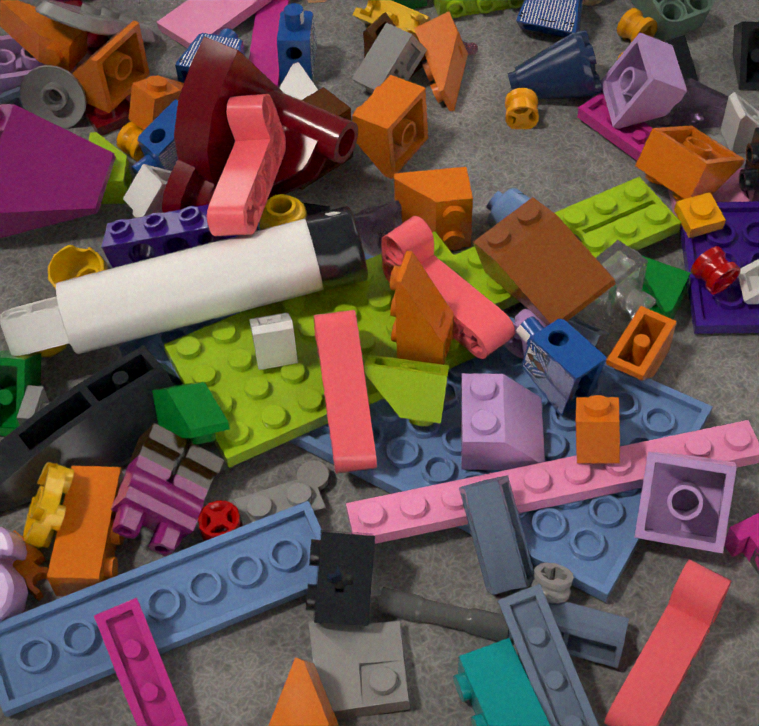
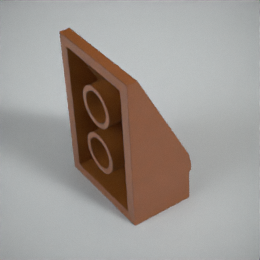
M534 197L473 241L484 272L547 325L557 319L568 321L616 284L609 272L564 222Z

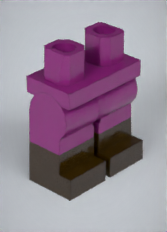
M154 423L139 437L119 488L118 496L111 507V510L117 512L112 530L125 538L134 539L139 535L143 525L154 531L148 547L152 551L166 557L176 550L184 537L194 531L204 499L213 478L219 474L224 459L193 443L185 448L186 439Z

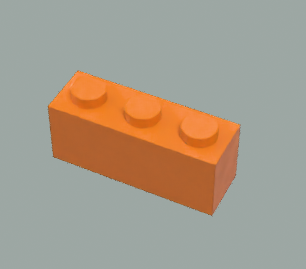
M71 466V469H74V476L68 493H65L63 505L66 506L62 525L56 533L47 573V579L56 596H67L118 575V559L115 557L117 545H123L125 537L112 530L117 512L111 510V507L118 496V491L124 478L121 467Z

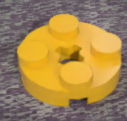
M51 462L45 464L37 484L44 486H40L36 497H32L23 530L25 544L39 548L49 547L54 530L59 531L64 519L66 506L61 505L60 502L63 493L67 494L70 489L74 469Z

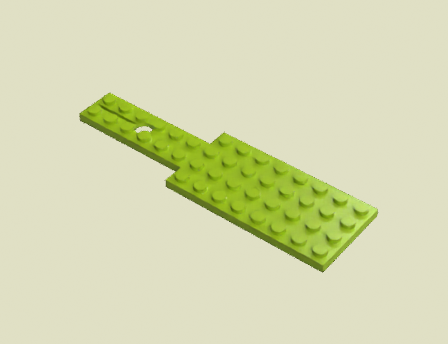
M640 176L554 212L573 234L581 239L582 244L602 266L679 233L681 221ZM435 231L432 232L434 237V255L501 310L520 303L484 272L475 246L453 255ZM382 253L366 260L368 279L366 281L325 292L321 290L245 310L164 344L166 355L182 384L205 382L227 418L230 430L216 432V440L214 442L228 468L328 424L320 360L315 338L314 315L355 310L364 369L369 354L397 358V344L391 341L392 328L396 317L390 315L395 291L390 290V283L384 275ZM288 313L293 322L298 363L259 370L249 319ZM453 338L444 365H449V369L476 356ZM365 374L370 405L384 399V397Z

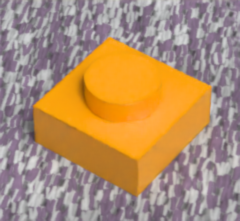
M711 192L676 201L674 211L681 221L688 238L723 229L726 220Z

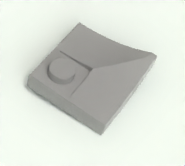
M400 621L369 623L368 626L309 622L313 663L336 719L411 709Z

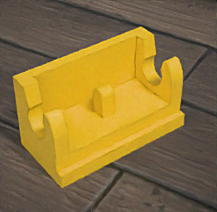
M368 0L365 9L356 7L353 12L354 17L369 26L386 12L397 28L413 34L418 41L419 39L414 28L431 19L425 14L392 0Z

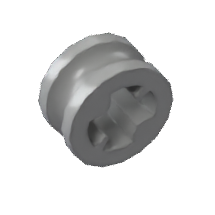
M541 563L537 565L533 574L535 579L531 587L540 584L548 603L558 604L567 601L571 593L570 586L574 579L573 573L568 568L556 563Z

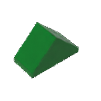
M638 255L633 257L629 280L645 308L674 319L686 295L691 273Z

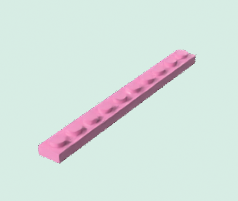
M749 420L620 446V463H577L576 455L346 503V511L351 532L372 533L375 535V544L467 525L468 521L459 487L479 481L508 475L519 514L642 488L648 451L693 455L735 462L738 468L759 463V441Z

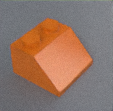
M133 20L72 73L84 88L87 104L110 113L131 93L132 83L144 80L150 75L139 22Z
M390 75L380 86H377L372 95L361 106L357 107L352 115V121L358 126L356 143L385 177L393 179L394 173H398L428 139L426 88Z
M692 125L652 128L635 167L646 173L645 177L650 182L664 185L673 191L672 196L674 198L683 200L711 192L713 195L743 165L745 159Z
M467 167L394 173L396 228L411 217L418 216L427 223L432 232L435 231L449 250L471 247L473 196Z

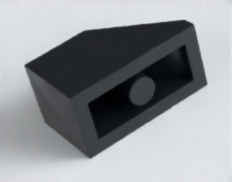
M742 21L734 25L733 61L738 89H759V22Z

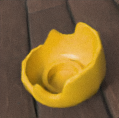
M67 245L53 255L47 267L48 280L56 289L58 282L108 270V263L91 247L83 249Z

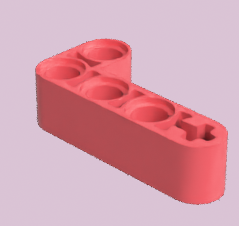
M269 94L234 96L228 99L227 119L235 143L207 210L208 227L214 236L252 235L257 229L286 150L284 130L274 102Z
M413 216L382 237V268L388 282L390 283L394 266H401L406 251H413L454 313L453 338L479 359H485L515 336V327L509 316L434 255V237L431 229L423 219Z
M355 310L314 315L315 338L320 360L335 473L377 468Z
M690 559L688 560L673 588L664 613L612 703L604 724L608 726H659L672 702L673 694L677 693L691 666L692 659L696 657L710 631L711 624L715 622L732 580Z

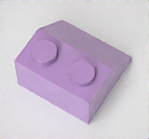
M639 33L601 80L612 126L617 129L666 116L682 100L687 92L673 45L643 33Z
M462 373L461 470H509L545 462L541 397L504 374Z
M648 451L634 538L723 554L737 470L736 463L693 455Z

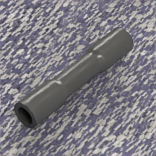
M386 587L382 588L379 597L377 612L411 621H425L496 641L508 638L509 629L503 614L477 608L467 609L428 600L420 595Z

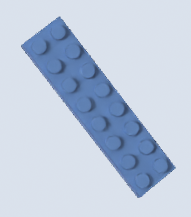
M309 500L1 621L0 705L4 715L9 717L116 673L94 615L136 597L159 654H163L306 595L307 585L316 584L317 566H309L311 539L319 540L320 530H322ZM338 565L336 572L328 573L327 579L333 580L334 583L342 580V573Z

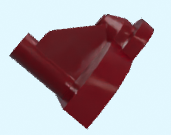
M204 36L192 60L178 99L174 130L178 160L169 176L163 193L162 212L165 213L181 210L189 206L197 207L210 203L235 143L226 112L227 102L230 97L269 94L274 102L284 130L286 150L268 199L275 195L287 194L314 181L319 176L327 159L340 164L345 162L351 155L357 142L358 126L353 121L285 94L239 50Z

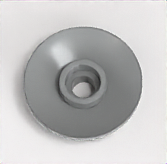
M53 65L36 67L25 76L21 83L20 98L24 109L64 129L72 127L80 121L85 113L87 100L84 88L73 74L61 67ZM52 89L58 91L62 97L56 96Z

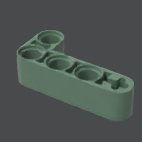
M631 0L634 6L642 11L643 17H651L656 20L657 30L654 37L659 39H670L701 27L714 4V0Z

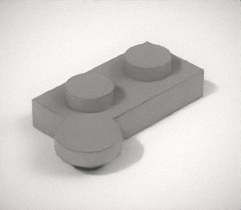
M307 461L298 468L296 480L234 499L235 506L238 508L242 526L308 500L316 518L326 515V507L319 492L328 485L330 479L326 465L320 461Z

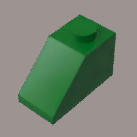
M9 350L0 351V436H7L20 426L17 415L27 386H41V353L34 352L13 356Z

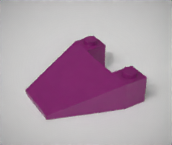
M0 104V238L98 213L116 159L114 153L15 104Z

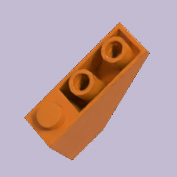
M448 11L414 29L419 42L427 49L421 61L427 60L422 66L430 82L435 80V83L430 85L437 102L441 103L444 101L450 112L454 111L468 52Z
M407 250L401 266H394L390 278V290L395 291L390 315L396 317L392 328L391 341L397 344V358L444 365L453 340L454 313L413 251Z

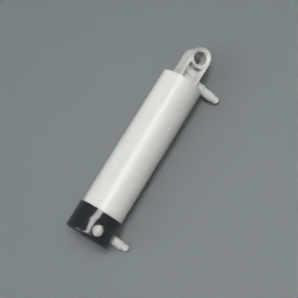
M343 206L305 216V219L258 230L252 235H239L58 282L56 284V297L17 306L0 314V325L10 353L13 356H21L70 343L74 352L81 354L324 290L325 292L366 281L368 279V269L352 210L348 206Z

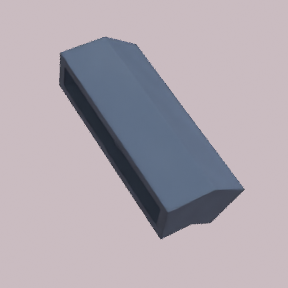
M508 475L459 487L487 592L495 595L508 590L528 587L535 579L533 575L534 570Z
M566 601L558 604L548 603L569 655L618 668L629 618ZM509 632L508 638L512 639L511 634Z

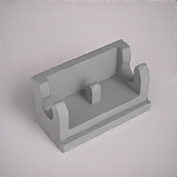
M386 23L352 80L367 88L366 91L371 94L390 75L408 81L427 49L413 34Z

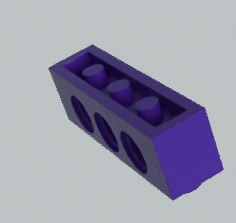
M207 204L197 207L189 206L181 210L165 213H152L148 216L133 219H119L115 222L107 223L101 248L112 268L239 235H212L207 223V210L209 206Z

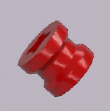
M719 246L705 251L696 259L691 267V273L695 278L705 281V288L712 295L728 288L741 272V268L735 262H729L725 258L726 253Z
M216 500L208 503L202 508L198 516V524L203 541L242 527L238 508L233 503L225 500ZM216 529H227L226 531L215 532Z

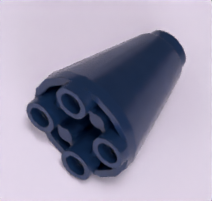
M587 30L573 32L514 67L515 71L507 73L512 90L517 88L531 89L536 93L538 99L586 98L603 92L600 77L595 68L597 64L592 44L590 45Z

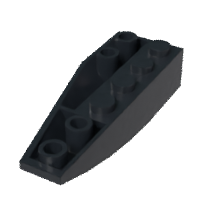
M144 345L77 384L43 407L0 441V513L30 502L33 496L36 497L39 487L44 486L37 484L47 462L59 464L70 469L71 466L121 467L130 462L139 437L154 423L158 425L152 390L174 386L166 370Z

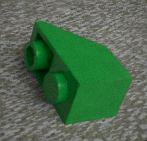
M205 382L187 383L152 390L158 425L186 439L187 443L201 444L215 441L216 432L230 430L227 418Z

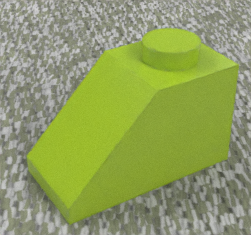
M369 354L364 373L400 418L409 419L410 423L418 426H431L433 422L441 423L449 365Z

